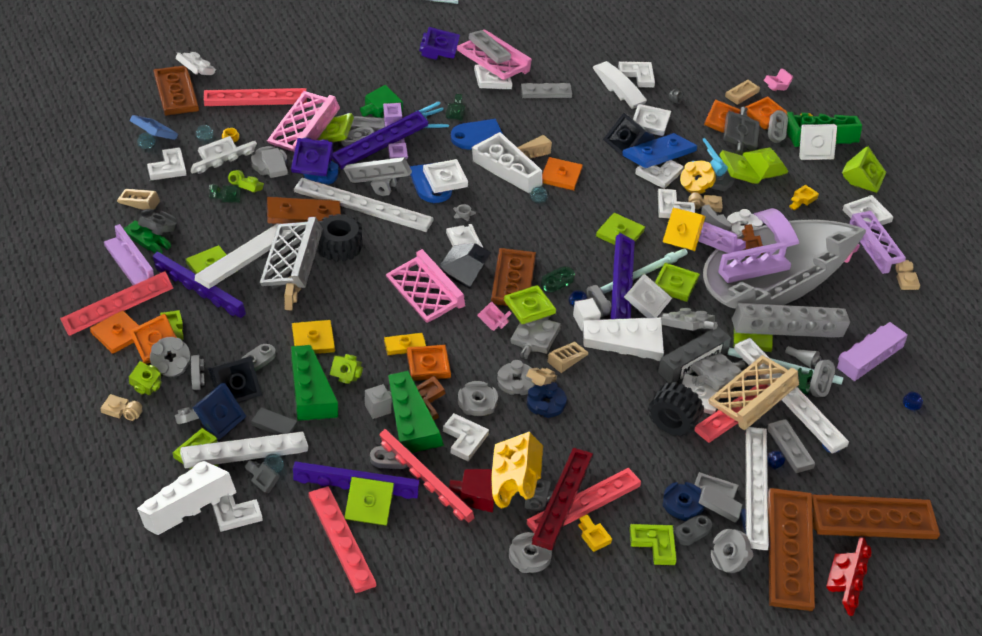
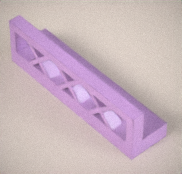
M872 211L852 214L850 224L866 229V233L860 240V243L882 274L889 273L892 264L905 261L906 257ZM863 218H869L871 223L863 220ZM871 229L879 231L880 234L872 232ZM879 241L886 242L889 246L883 245ZM888 252L895 254L897 257L891 258Z
M704 222L699 242L726 253L742 251L746 248V241L738 239L737 234Z
M120 224L116 225V237L104 241V245L132 285L153 277V269L122 226Z
M780 242L723 254L718 273L727 283L790 270L791 263L785 258L787 244L786 242ZM780 249L779 254L772 255L776 250ZM766 252L761 258H757L761 253ZM746 256H750L748 259L741 262ZM734 259L730 264L727 265V260Z

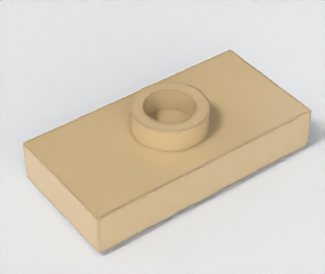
M746 80L727 91L725 97L738 105L757 94L760 87Z

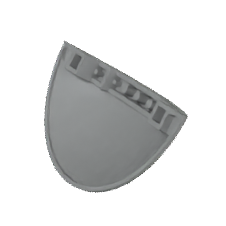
M828 220L788 221L799 240V244L789 246L786 249L785 258L791 263L790 270L727 283L718 273L722 255L727 253L716 249L707 259L703 269L705 286L715 299L731 308H736L738 303L785 305L812 291L832 275L853 252L866 233V229ZM767 225L753 229L755 236L760 235L763 246L777 243L774 233ZM741 233L737 235V238L742 240L744 236ZM780 249L776 250L772 255L779 254ZM734 259L727 260V265L730 264Z

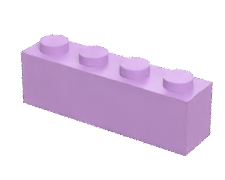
M891 322L885 326H880L876 332L868 334L863 341L855 343L850 350L842 352L838 358L837 368L853 381H856L903 348L907 334Z

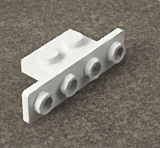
M228 136L199 147L198 152L203 160L192 165L191 173L198 172L200 174L211 166L214 168L219 167L224 161H234L242 154L245 156L250 155L254 152L257 143L252 141L236 147L232 138Z

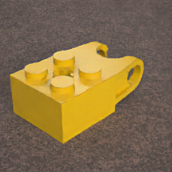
M530 432L495 444L492 467V495L495 503L501 509L506 508L510 504L513 495L518 491L525 500L531 499L535 494L537 480L541 479L543 445Z

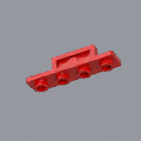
M859 538L856 553L835 554L826 585L828 591L845 592L842 603L849 616H854L855 609L859 605L858 597L863 589L864 574H867V563L872 554L871 547L867 545L865 538Z

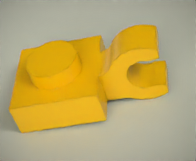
M804 185L794 192L791 198L793 203L789 207L795 211L802 203L809 205L818 198L819 193Z
M588 515L580 517L582 523L578 524V526L583 531L582 538L593 552L611 544L612 538L601 523L594 525Z

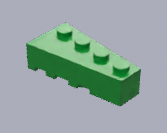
M787 112L788 124L786 132L794 147H800L802 125L835 124L837 126L836 144H851L860 141L862 123L857 116L834 115V118L826 114H819L817 117L809 116V113L793 115V112Z
M291 346L297 421L338 418V401L312 346Z
M404 371L388 375L399 442L410 450L411 453L444 446L441 434L409 372Z

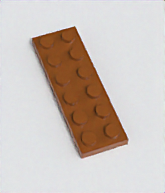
M770 488L768 491L769 606L813 611L815 608L812 493Z
M812 494V514L816 532L819 535L938 539L940 536L930 500Z

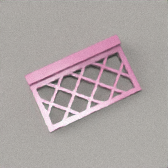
M485 29L483 30L511 54L510 60L497 64L491 58H487L489 56L483 51H476L481 49L470 40L457 46V51L503 80L520 72L524 74L530 72L532 61L530 57Z
M304 91L268 138L267 142L295 152L297 138L307 137L317 140L340 109L336 97L329 95L326 98ZM306 98L312 99V101L303 104ZM323 102L321 107L316 108L317 104ZM314 106L313 110L305 112L304 109ZM302 110V114L294 116L295 112ZM314 115L311 120L307 121V117ZM305 119V122L296 125L295 121ZM293 122L294 126L284 129L286 124ZM306 127L303 132L298 133V129ZM295 131V135L286 136L287 133ZM284 135L283 139L275 140L278 136ZM296 140L293 145L288 144V142Z
M423 249L416 252L417 257L386 274V278L426 323L440 317L455 307L460 309L465 306L464 294ZM414 265L419 267V271H409V269ZM404 275L403 280H395L393 277ZM407 276H417L416 282L406 281ZM420 277H428L429 283L419 282ZM414 286L413 292L404 291V287ZM417 288H427L426 293L416 292ZM430 288L439 289V294L429 293ZM414 298H424L423 303H415ZM428 298L437 299L436 304H426ZM441 300H449L451 302L447 305H440ZM425 309H435L434 313L428 316L424 313Z

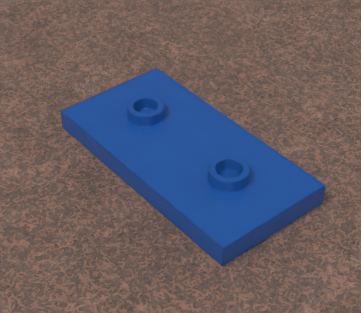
M673 133L624 149L623 156L646 169L697 151V145Z

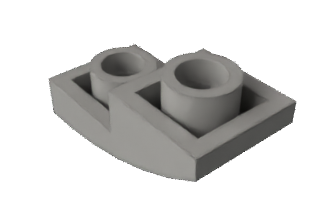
M709 204L702 206L701 215L706 216L704 222L729 232L732 230L730 221L723 214L717 216Z

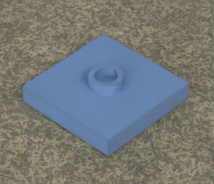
M136 115L131 116L130 121L146 130L151 135L174 140L178 136L175 131L154 119Z

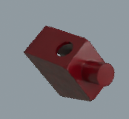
M492 469L464 470L462 481L450 480L449 489L453 493H459L460 500L468 507L493 513Z

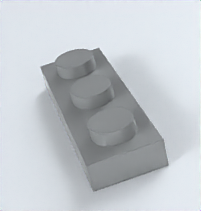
M483 30L469 33V40L497 64L511 59V54Z
M570 83L521 84L522 98H572Z
M786 419L768 424L767 430L795 473L814 468V460Z

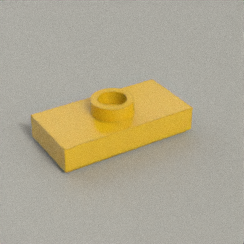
M423 333L384 337L387 355L407 353V347L426 346Z

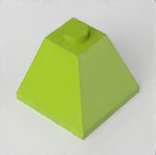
M868 146L846 163L842 174L851 185L877 193L886 171Z
M770 147L743 153L744 158L761 180L788 173L783 162Z

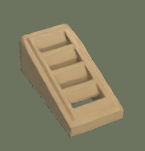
M542 135L517 148L531 159L550 154L552 142Z
M125 189L117 202L145 210L155 209L160 199L156 191Z
M573 342L550 352L547 362L562 373L587 356L588 352L576 342Z

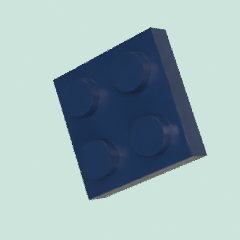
M225 383L217 386L192 407L207 431L215 436L217 441L246 417Z

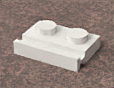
M177 53L176 59L193 73L198 74L199 72L201 75H213L216 69L210 65V62L203 60L198 53H183V55Z
M469 224L468 227L463 225L446 229L452 246L476 243L483 247L472 224Z

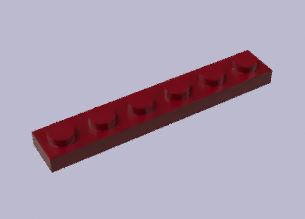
M577 448L572 449L534 533L532 545L553 550L592 461L593 453Z

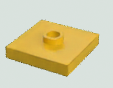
M673 207L663 242L695 251L706 216Z
M331 320L292 323L294 346L311 345L315 354L335 352Z

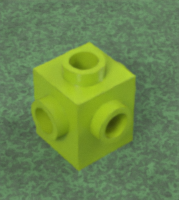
M345 354V357L334 356L330 375L339 377L338 381L350 384L351 381H357L361 377L363 367H361L362 362L357 361L356 356Z
M140 361L129 376V384L138 393L151 395L162 384L161 373L155 366H148Z

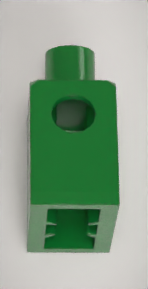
M383 85L365 96V106L360 107V112L363 117L372 115L375 118H384L383 104L401 103L403 114V101L386 85Z

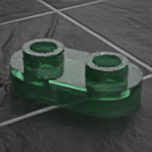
M560 267L542 277L541 287L548 292L557 291L573 283L575 272L570 267Z

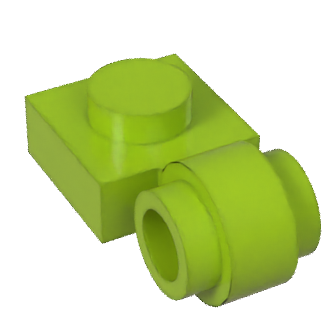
M240 170L231 171L228 176L231 184L239 185V187L252 192L261 191L264 183L259 182L255 177L248 176V178H244V174Z
M180 310L160 313V315L166 314L176 337L183 340V323Z

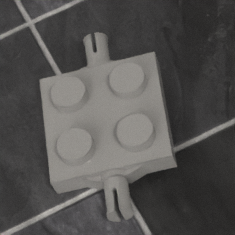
M681 308L678 312H670L669 314L662 312L659 314L661 325L692 331L700 328L715 330L718 327L717 322H715V315H709L706 311L692 312L690 308Z
M550 316L523 325L519 323L511 337V344L523 348L520 357L524 359L528 358L531 351L547 354L561 329L560 323L548 320Z
M722 353L696 361L691 369L698 374V377H694L692 382L695 386L706 383L718 392L742 372L740 369L745 368V363L743 360L732 363Z

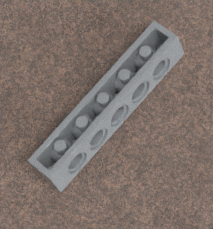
M738 303L732 317L735 332L749 334L843 337L850 324L848 314L844 308Z

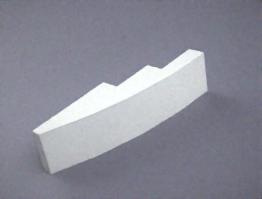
M607 61L593 66V69L607 89L614 91L621 101L625 99L631 109L636 108L638 104L644 105L647 100L639 89L615 66Z

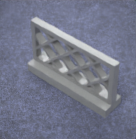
M309 217L308 222L278 224L260 280L262 286L294 283L298 288L306 287L323 230L316 217ZM305 229L302 234H297L300 230ZM283 230H291L283 237L281 236ZM295 235L296 238L288 243L287 240ZM301 241L300 246L294 250L292 247ZM283 243L286 244V246H284L282 249H280L279 251H277V248H278L281 244H283ZM288 250L292 251L285 258L282 257V255L286 253ZM297 256L296 261H294L292 264L288 263L291 259ZM280 257L282 260L273 266V262ZM286 264L288 267L279 273L277 270ZM292 271L291 278H283ZM274 272L277 274L272 279H268Z

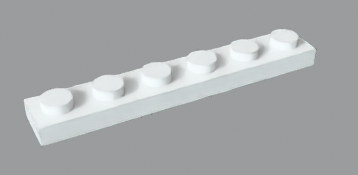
M296 432L181 447L180 454L184 467L192 468L202 461L214 465L302 453L308 451V444L304 433Z

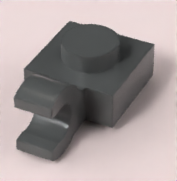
M249 460L245 466L254 475L251 481L265 493L271 492L280 478V475L267 464H259L257 461L253 463Z

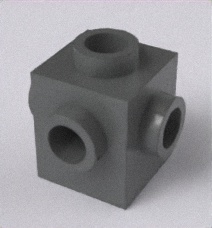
M538 479L535 494L531 499L525 500L524 508L543 512L553 493L550 490L551 482Z

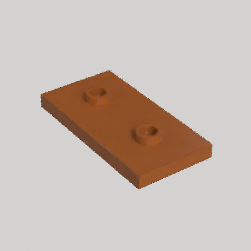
M186 66L153 70L165 116L199 111Z
M267 197V223L288 224L308 222L309 217H316L318 221H322L324 217L328 218L329 215H341L340 201Z
M499 248L491 301L494 304L508 306L504 301L505 295L532 286L536 252Z

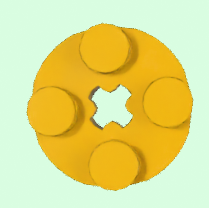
M688 162L681 173L680 181L689 193L696 192L702 194L706 192L705 189L711 188L714 185L716 173L709 162ZM697 175H701V176H702V177H699L698 180L695 179V177H696Z

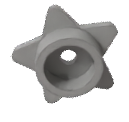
M466 204L453 208L456 212L454 218H463L469 221L470 216L476 214Z

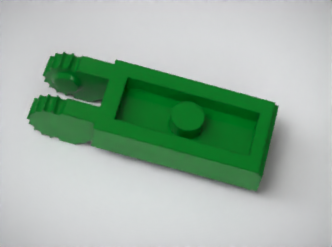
M136 220L123 228L131 240L148 251L150 250L153 253L158 251L162 254L163 251L160 246L167 250L171 248L169 240L154 234L147 227L138 225Z

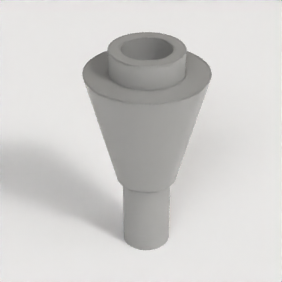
M790 346L785 351V353L796 357L810 369H813L814 366L816 367V364L821 361L819 351L797 350Z

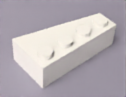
M501 132L472 147L473 162L527 193L543 185L542 170Z
M661 318L583 320L584 347L614 351L620 354H630L660 361L664 355Z
M202 461L187 473L179 476L172 484L164 487L154 497L146 500L137 510L144 527L159 535L183 522V517L194 516L201 512L200 508L209 503L215 505L220 502V497L226 494L231 496L237 492L229 472Z

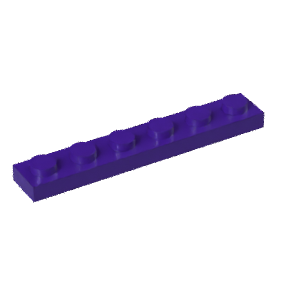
M418 110L334 152L332 159L342 170L346 165L354 164L387 147L388 144H393L427 127L428 121Z
M622 233L616 236L611 319H631V303L624 296L632 288L635 241Z
M158 251L152 256L155 263L154 266L160 273L166 271L173 281L182 282L188 290L193 289L200 297L210 299L216 307L221 306L225 308L231 316L236 315L242 318L246 314L243 302L216 286L208 289L195 281L196 274Z
M294 462L293 480L300 483H316L320 486H336L347 490L350 489L351 478L356 477L394 483L393 495L402 496L405 499H418L419 480Z

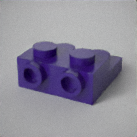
M428 27L427 33L424 32L419 52H422L421 56L437 60L438 55L454 59L460 35Z
M307 137L297 138L291 171L293 173L327 177L329 164H331L333 142L328 140H312Z

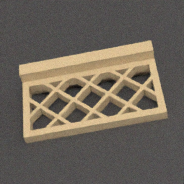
M762 355L708 399L709 404L738 421L739 427L746 430L799 385L798 371L794 368L787 370ZM763 363L769 366L768 369H758ZM770 374L769 379H758V375ZM772 374H783L780 378H772ZM756 375V380L744 381V378L747 376ZM771 384L766 389H759V385ZM756 385L757 390L745 391V386ZM742 386V391L731 392L732 388ZM757 395L753 400L745 401V396ZM731 397H743V401L731 402ZM720 398H729V402L720 403L718 400ZM733 407H743L738 413L732 411Z

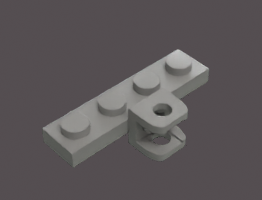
M405 157L350 164L344 168L350 182L372 181L371 186L373 190L381 196L390 195V187L396 186L397 177L409 176L412 173Z

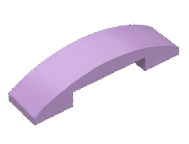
M401 103L383 104L385 127L402 119ZM404 138L393 144H388L390 159L408 158Z
M771 208L754 213L774 233L777 243L786 242L787 247L799 244L792 226L780 211Z

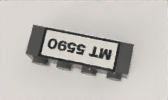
M717 327L715 330L712 329L662 357L658 373L668 383L677 382L684 378L685 374L694 372L691 369L694 362L719 353L723 355L728 353L731 337L720 327Z

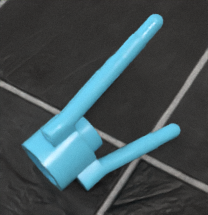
M436 102L419 111L426 118V116L443 111L444 108L426 112L440 105V102ZM428 124V126L425 128H443L449 127V125Z
M703 138V142L708 148L707 151L713 158L710 164L716 175L722 176L728 167L708 141Z

